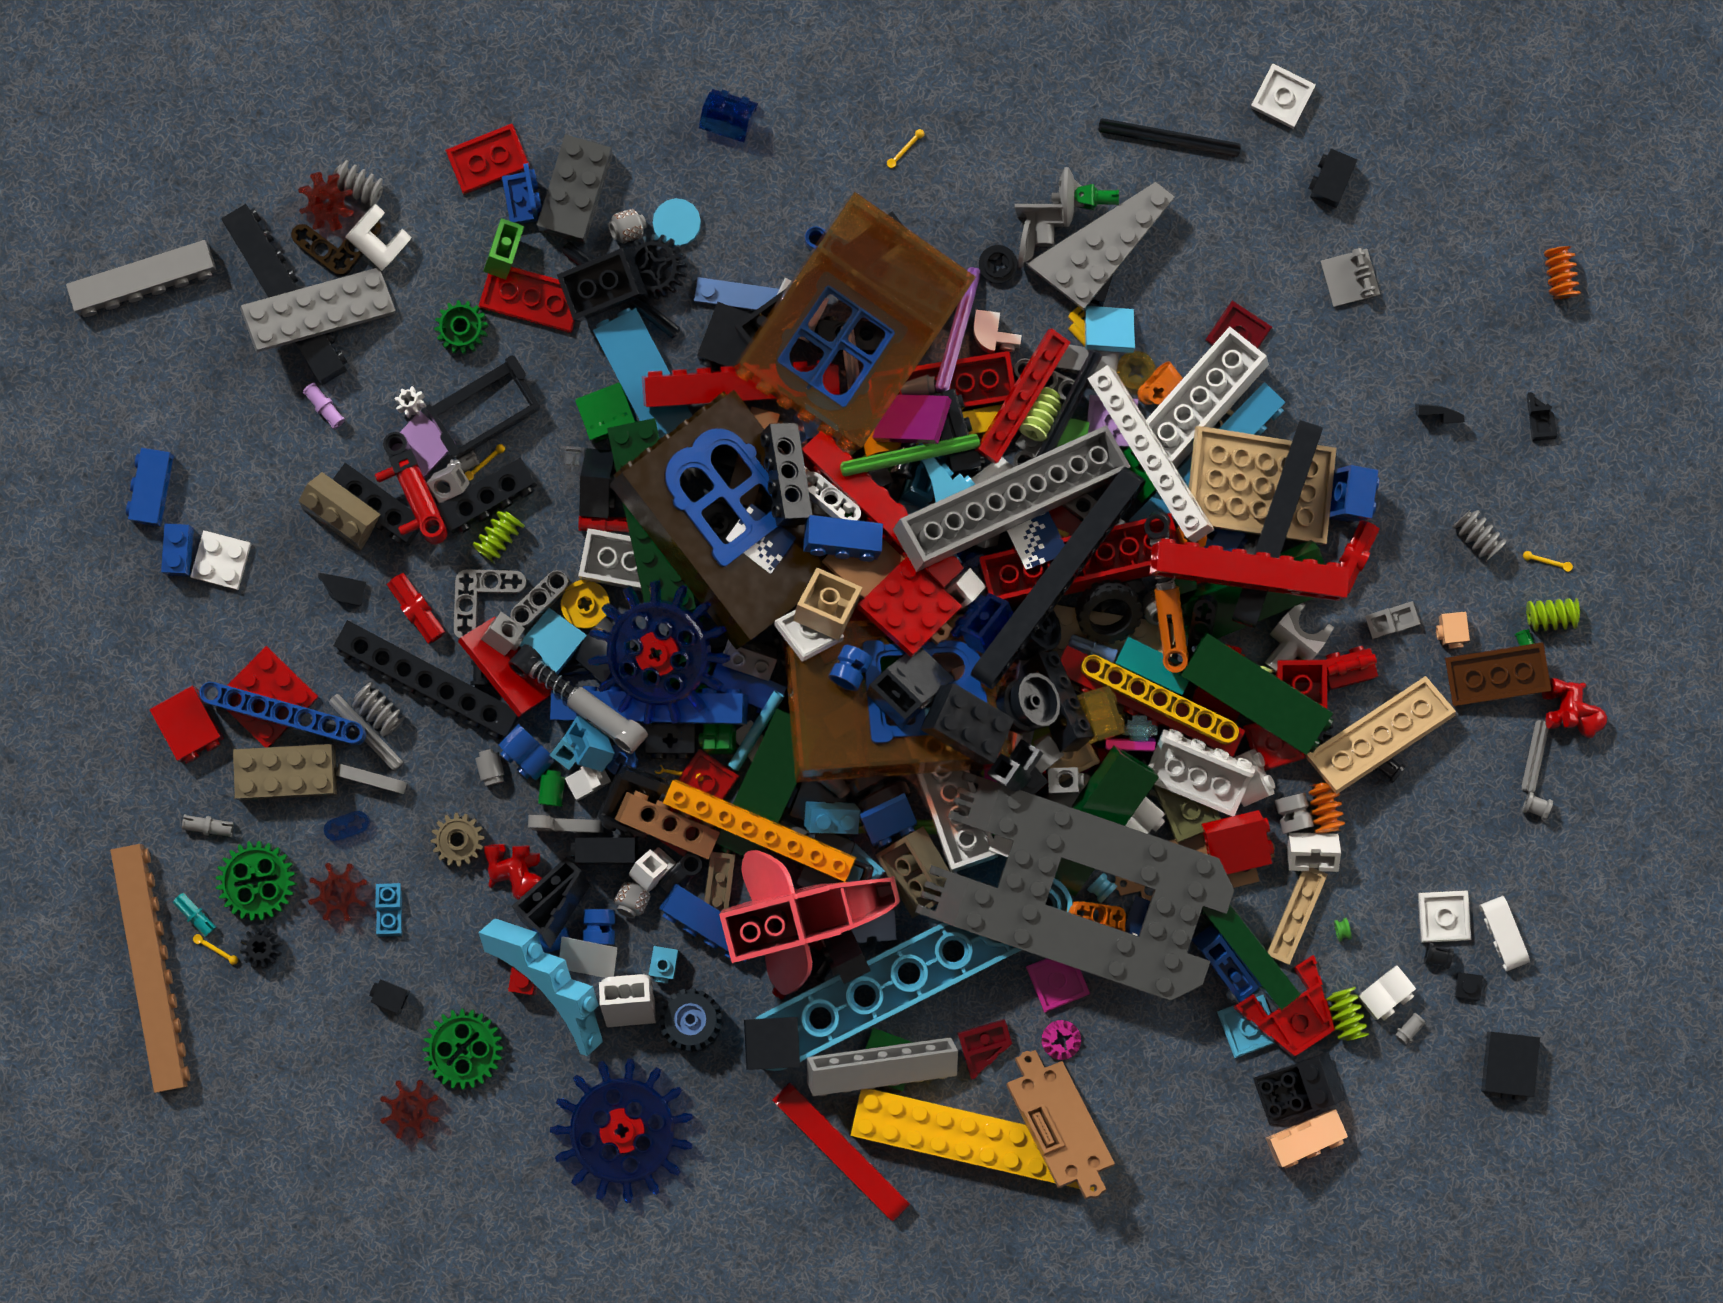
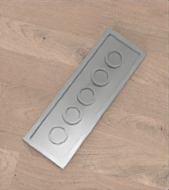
M379 268L251 302L240 307L256 353L395 314L394 305Z

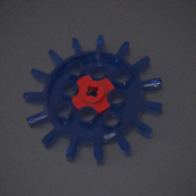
M654 580L650 582V601L640 603L636 592L630 586L624 589L623 593L631 609L621 614L609 603L601 608L608 617L614 620L615 624L611 632L597 628L590 630L589 635L591 637L607 642V655L594 656L588 660L589 665L608 664L613 677L605 680L598 687L600 692L610 690L615 684H618L626 693L617 711L620 713L630 708L634 699L646 703L644 723L649 724L653 722L655 717L656 705H667L670 719L674 724L681 721V712L677 702L685 697L698 712L706 708L704 701L695 691L701 683L717 691L722 689L724 684L708 675L707 672L710 662L718 664L727 663L730 661V655L711 653L709 639L719 637L726 632L725 626H720L709 631L705 630L699 618L709 610L711 604L708 601L699 605L692 613L682 606L687 594V586H680L675 592L673 602L661 600L659 580ZM637 616L645 619L646 627L644 629L637 626ZM661 623L668 626V636L660 633L659 625ZM683 631H689L692 634L693 639L691 643L683 640ZM631 640H636L639 643V652H635L630 648ZM660 649L662 654L657 656L655 652ZM677 654H681L686 658V665L684 667L677 663ZM625 663H629L633 666V675H628L625 673ZM648 670L656 673V683L648 680ZM671 678H676L679 680V690H675L671 687Z
M628 1058L625 1064V1077L611 1079L609 1067L605 1061L598 1062L602 1083L591 1088L584 1078L576 1075L573 1077V1080L585 1095L578 1104H573L569 1100L558 1098L556 1104L561 1108L573 1113L570 1126L556 1125L550 1127V1133L556 1135L569 1134L572 1144L570 1150L562 1151L555 1157L556 1162L566 1161L570 1157L576 1156L583 1165V1168L574 1175L571 1183L576 1186L583 1182L588 1173L600 1178L601 1182L596 1191V1199L598 1200L604 1198L607 1193L608 1184L612 1182L623 1184L625 1203H631L633 1199L631 1184L641 1179L646 1181L649 1190L656 1195L660 1193V1190L652 1173L660 1166L665 1167L671 1174L679 1176L682 1172L676 1164L667 1159L673 1146L683 1150L693 1148V1143L674 1137L675 1124L687 1123L694 1119L693 1114L683 1113L673 1116L668 1105L683 1090L681 1087L673 1088L665 1096H662L653 1088L654 1084L660 1078L662 1071L658 1067L650 1073L646 1083L633 1079L634 1059ZM611 1089L618 1090L621 1095L619 1102L616 1104L610 1103L607 1099V1093ZM638 1102L641 1105L642 1112L639 1116L630 1115L628 1112L630 1103ZM604 1111L607 1114L608 1120L606 1124L598 1125L595 1122L594 1116L596 1112ZM656 1114L662 1117L663 1125L661 1128L654 1129L650 1126L649 1120L652 1115ZM619 1124L629 1128V1131L625 1133V1137L616 1133V1130L619 1129ZM586 1132L592 1133L595 1137V1142L591 1147H587L582 1143V1135ZM646 1136L649 1138L650 1147L648 1150L643 1151L637 1147L639 1137ZM606 1145L615 1147L616 1156L613 1159H606L603 1156V1148ZM627 1158H634L637 1161L638 1167L634 1172H628L624 1168V1162Z

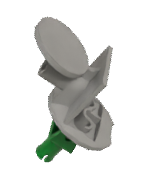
M1065 167L1059 177V193H1052L1053 204H1015L1017 217L1027 218L1022 232L1018 267L1024 268L1025 264L1032 260L1035 246H1054V228L1069 227L1075 215V207L1095 211L1097 205H1119V190H1097L1094 184L1081 186L1074 179L1069 167Z

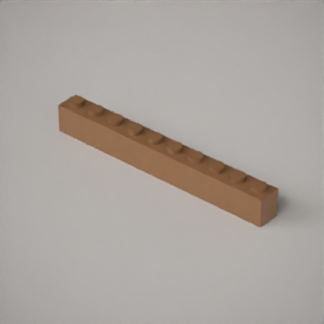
M142 844L111 849L154 1093L188 1087L187 1081H190V1072L188 1066L184 1067L182 1058L186 1056V1049L184 1043L179 1041L178 1033L182 1031L179 1018H175L174 1008H177V1000L175 994H171L169 984L173 983L171 970H166L165 960L168 959V951L166 945H162L161 942L164 928L162 922L157 920L156 911L160 910L157 897H153L152 887H155V879L153 873H149L147 863H151L150 852Z

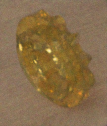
M1141 351L1124 354L1117 365V375L1129 389H1139L1155 371V364L1151 357ZM1128 363L1135 367L1143 363L1144 365L1140 370L1142 375L1138 376L1135 374L1129 378L1128 376L1132 369Z

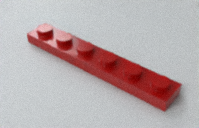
M1048 329L981 439L980 445L975 449L994 464L998 463L1071 343L1054 329Z

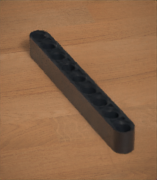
M1303 420L1299 421L1254 555L1257 552H1266L1271 554L1270 557L1279 558L1323 427ZM1242 588L1232 621L1256 628L1268 591Z

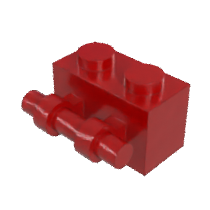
M1363 646L1349 649L1350 653L1340 656V652L1325 655L1327 659L1328 691L1377 678L1378 673L1375 665L1377 659L1375 654H1372L1371 648L1364 650Z

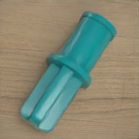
M184 893L174 899L173 904L188 918L187 922H191L204 937L208 936L217 927L203 914V909H198Z

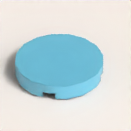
M675 198L667 200L654 213L653 227L655 234L658 238L661 235H665L667 238L666 242L670 238L674 239V246L688 245L695 240L700 232L701 220L699 212L693 204L684 199Z

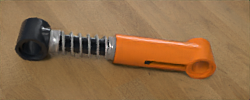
M1154 511L1149 514L1144 524V529L1148 539H1150L1151 546L1161 539H1169L1170 536L1169 528L1171 521L1169 516L1162 511ZM1160 519L1164 523V528L1160 531L1154 530L1151 527V521ZM1157 576L1155 579H1158V583L1156 584L1157 588L1154 589L1163 651V664L1168 671L1178 673L1186 668L1189 660L1179 587L1175 586V578ZM1170 623H1173L1175 637L1174 645L1172 644ZM1173 653H1178L1182 656L1183 661L1179 664H1174L1170 661L1169 656Z

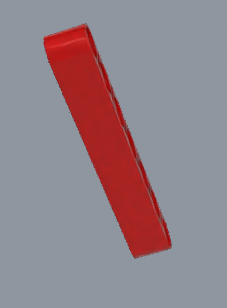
M790 1082L772 1099L892 1222L910 1205L880 1172Z

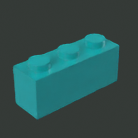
M1127 637L1115 662L1116 665L1179 696L1183 695L1189 682L1179 675L1180 672L1173 673L1164 667L1163 653L1130 637ZM1169 657V658H1170V661H1171L1172 663H1174V664H1179V663H1181L1180 661H1178V660H1176V659H1174V658H1172V657Z

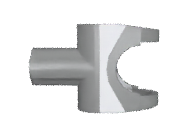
M1304 603L1294 606L1269 634L1279 642V645L1264 664L1269 669L1274 670L1275 674L1277 671V660H1295L1297 657L1300 660H1313L1334 629L1332 625L1328 624L1316 634L1304 632L1299 625L1301 610L1305 607Z

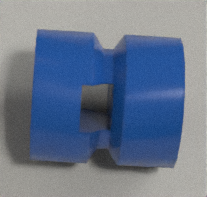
M844 645L838 656L839 663L834 664L828 677L832 682L844 689L858 691L863 681L862 673L868 671L873 659L868 653L855 646Z
M616 744L612 746L615 754L612 761L606 767L613 775L616 774L620 763L634 768L638 767V757L635 752L628 754Z
M584 909L583 923L587 925V928L583 930V941L602 945H615V931L611 929V926L615 924V910Z

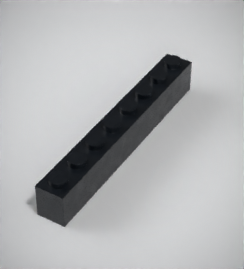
M244 204L221 218L268 298L298 290L295 285L298 282L296 275L292 269L286 270L283 265L286 259L279 248L274 250L271 245L274 239L268 229L262 230L258 222L262 221L255 208L250 210L247 204ZM330 332L295 342L321 385L347 371L344 366L347 360L341 350L336 352L332 344L335 340Z

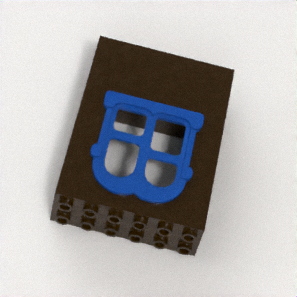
M733 390L728 395L725 391L722 392L707 406H703L692 417L679 424L672 432L667 433L653 446L645 449L633 461L631 460L613 475L616 479L609 485L737 650L798 604L816 568L820 569L823 559L828 554L814 556L810 552H803L805 525L782 526L795 536L796 540L771 574L744 554L746 550L778 526H776V520L772 516V511L760 520L755 521L740 503V497L757 484H761L768 492L769 475L764 467L765 450L760 442V436L764 428L735 390ZM719 445H728L736 450L752 472L751 477L735 489H730L711 463V453ZM688 468L702 470L714 485L713 490L697 502H691L680 486L681 474ZM781 471L782 475H783L784 477L788 478L787 473L784 472V471ZM785 494L786 499L792 502L791 497ZM719 497L727 501L746 526V530L728 544H724L701 515L702 510ZM810 499L812 515L831 517Z

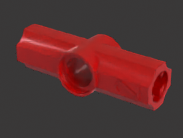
M1368 521L1359 522L1350 543H1347L1345 551L1339 559L1341 567L1349 568L1347 595H1349L1359 572H1362L1370 555L1369 550L1380 529Z
M404 572L395 576L387 583L389 590L401 604L400 608L412 624H415L428 644L435 642L446 633L438 619L431 612L432 608L427 604L422 594L417 592Z

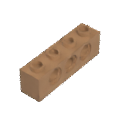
M635 790L634 795L626 792L615 817L617 821L709 859L720 834L719 831L714 829V825L703 820L700 823L692 820L693 816L680 810L678 813L670 810V806L663 804L660 800H657L656 804L647 801L649 796ZM645 808H651V817L647 820H642L641 812ZM672 817L674 820L673 826L670 829H664V820ZM689 827H695V836L687 839L685 835L686 830Z

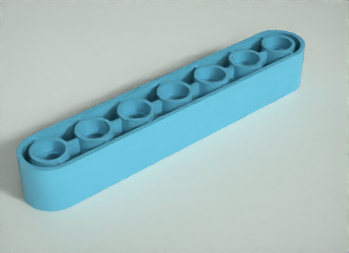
M1054 879L1048 899L1051 901L1052 907L1066 911L1067 908V912H1069L1072 906L1071 895L1060 881ZM943 922L868 960L870 972L845 984L840 975L759 1015L755 1019L798 1017L799 1055L801 1062L807 1059V1057H811L1022 949ZM955 940L962 944L964 955L961 960L950 962L944 958L942 949L948 941ZM905 963H913L920 970L919 980L914 984H904L898 977V970ZM861 985L871 986L876 993L874 1003L868 1007L859 1006L854 1000V992ZM823 1007L830 1012L832 1019L827 1028L816 1029L811 1025L810 1014L815 1008ZM775 1068V1069H767V1070L779 1071V1070H784V1069H787V1068Z

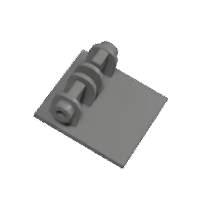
M1362 248L1352 250V253L1320 261L1333 307L1380 295L1368 249L1362 250Z

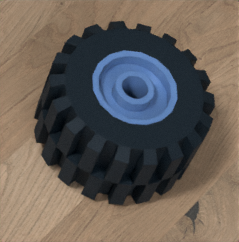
M692 988L690 990H679V993L672 994L671 998L663 1004L664 1007L660 1012L661 1018L659 1020L662 1033L673 1047L683 1052L690 1051L695 1053L699 1050H705L709 1045H713L716 1042L715 1039L721 1033L720 1030L723 1025L721 1010L716 1001L702 990L698 991Z

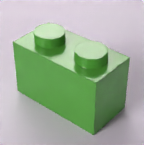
M501 218L483 272L506 280L524 226Z

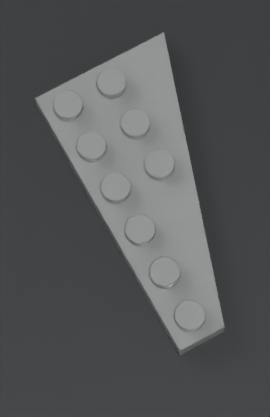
M1155 182L1028 262L1026 266L1084 310L1174 200V196Z

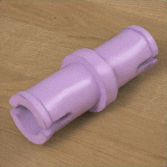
M311 383L303 390V394L315 406V411L318 414H322L333 429L338 428L344 423L345 418L332 405L333 401L330 398H326L315 383Z

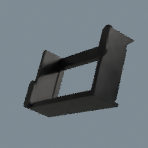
M509 356L505 359L504 364L437 404L426 406V412L441 433L440 439L451 456H455L458 459L540 410L539 403L524 381L526 373L515 356ZM510 374L530 406L457 448L438 416Z

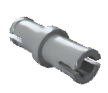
M184 814L182 830L203 832V835L206 836L216 834L231 837L234 822L215 820L211 816L201 818Z

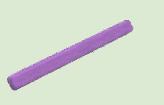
M970 267L967 270L935 385L936 391L939 393L950 388L981 276L979 268Z

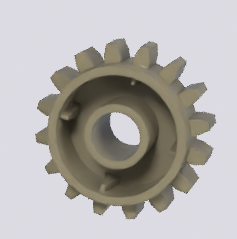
M459 813L454 814V819L445 815L446 822L438 821L439 830H432V833L437 835L435 839L431 840V843L437 844L433 852H441L439 860L443 861L448 858L447 865L450 866L454 861H456L458 867H462V861L469 865L472 864L470 858L472 856L479 858L478 849L484 850V847L480 845V841L486 840V837L479 834L483 827H475L477 823L475 818L469 822L468 814H464L462 819ZM457 833H462L464 843L458 847L454 846L452 843L453 836Z

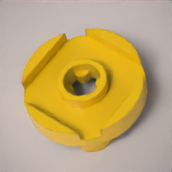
M579 580L567 587L561 599V611L565 619L576 628H594L609 614L610 600L607 592L601 585L590 580ZM583 598L587 601H592L588 611H585L584 608L579 609V605L582 604L581 599Z

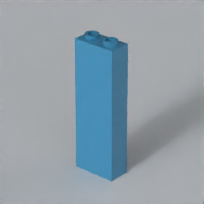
M627 308L617 314L618 317L612 321L606 319L598 323L593 332L639 421L655 418L659 438H662L667 433L672 432L683 421L692 417V414L687 405L644 406L642 376H648V371H662L663 375L670 374L637 309L631 310Z

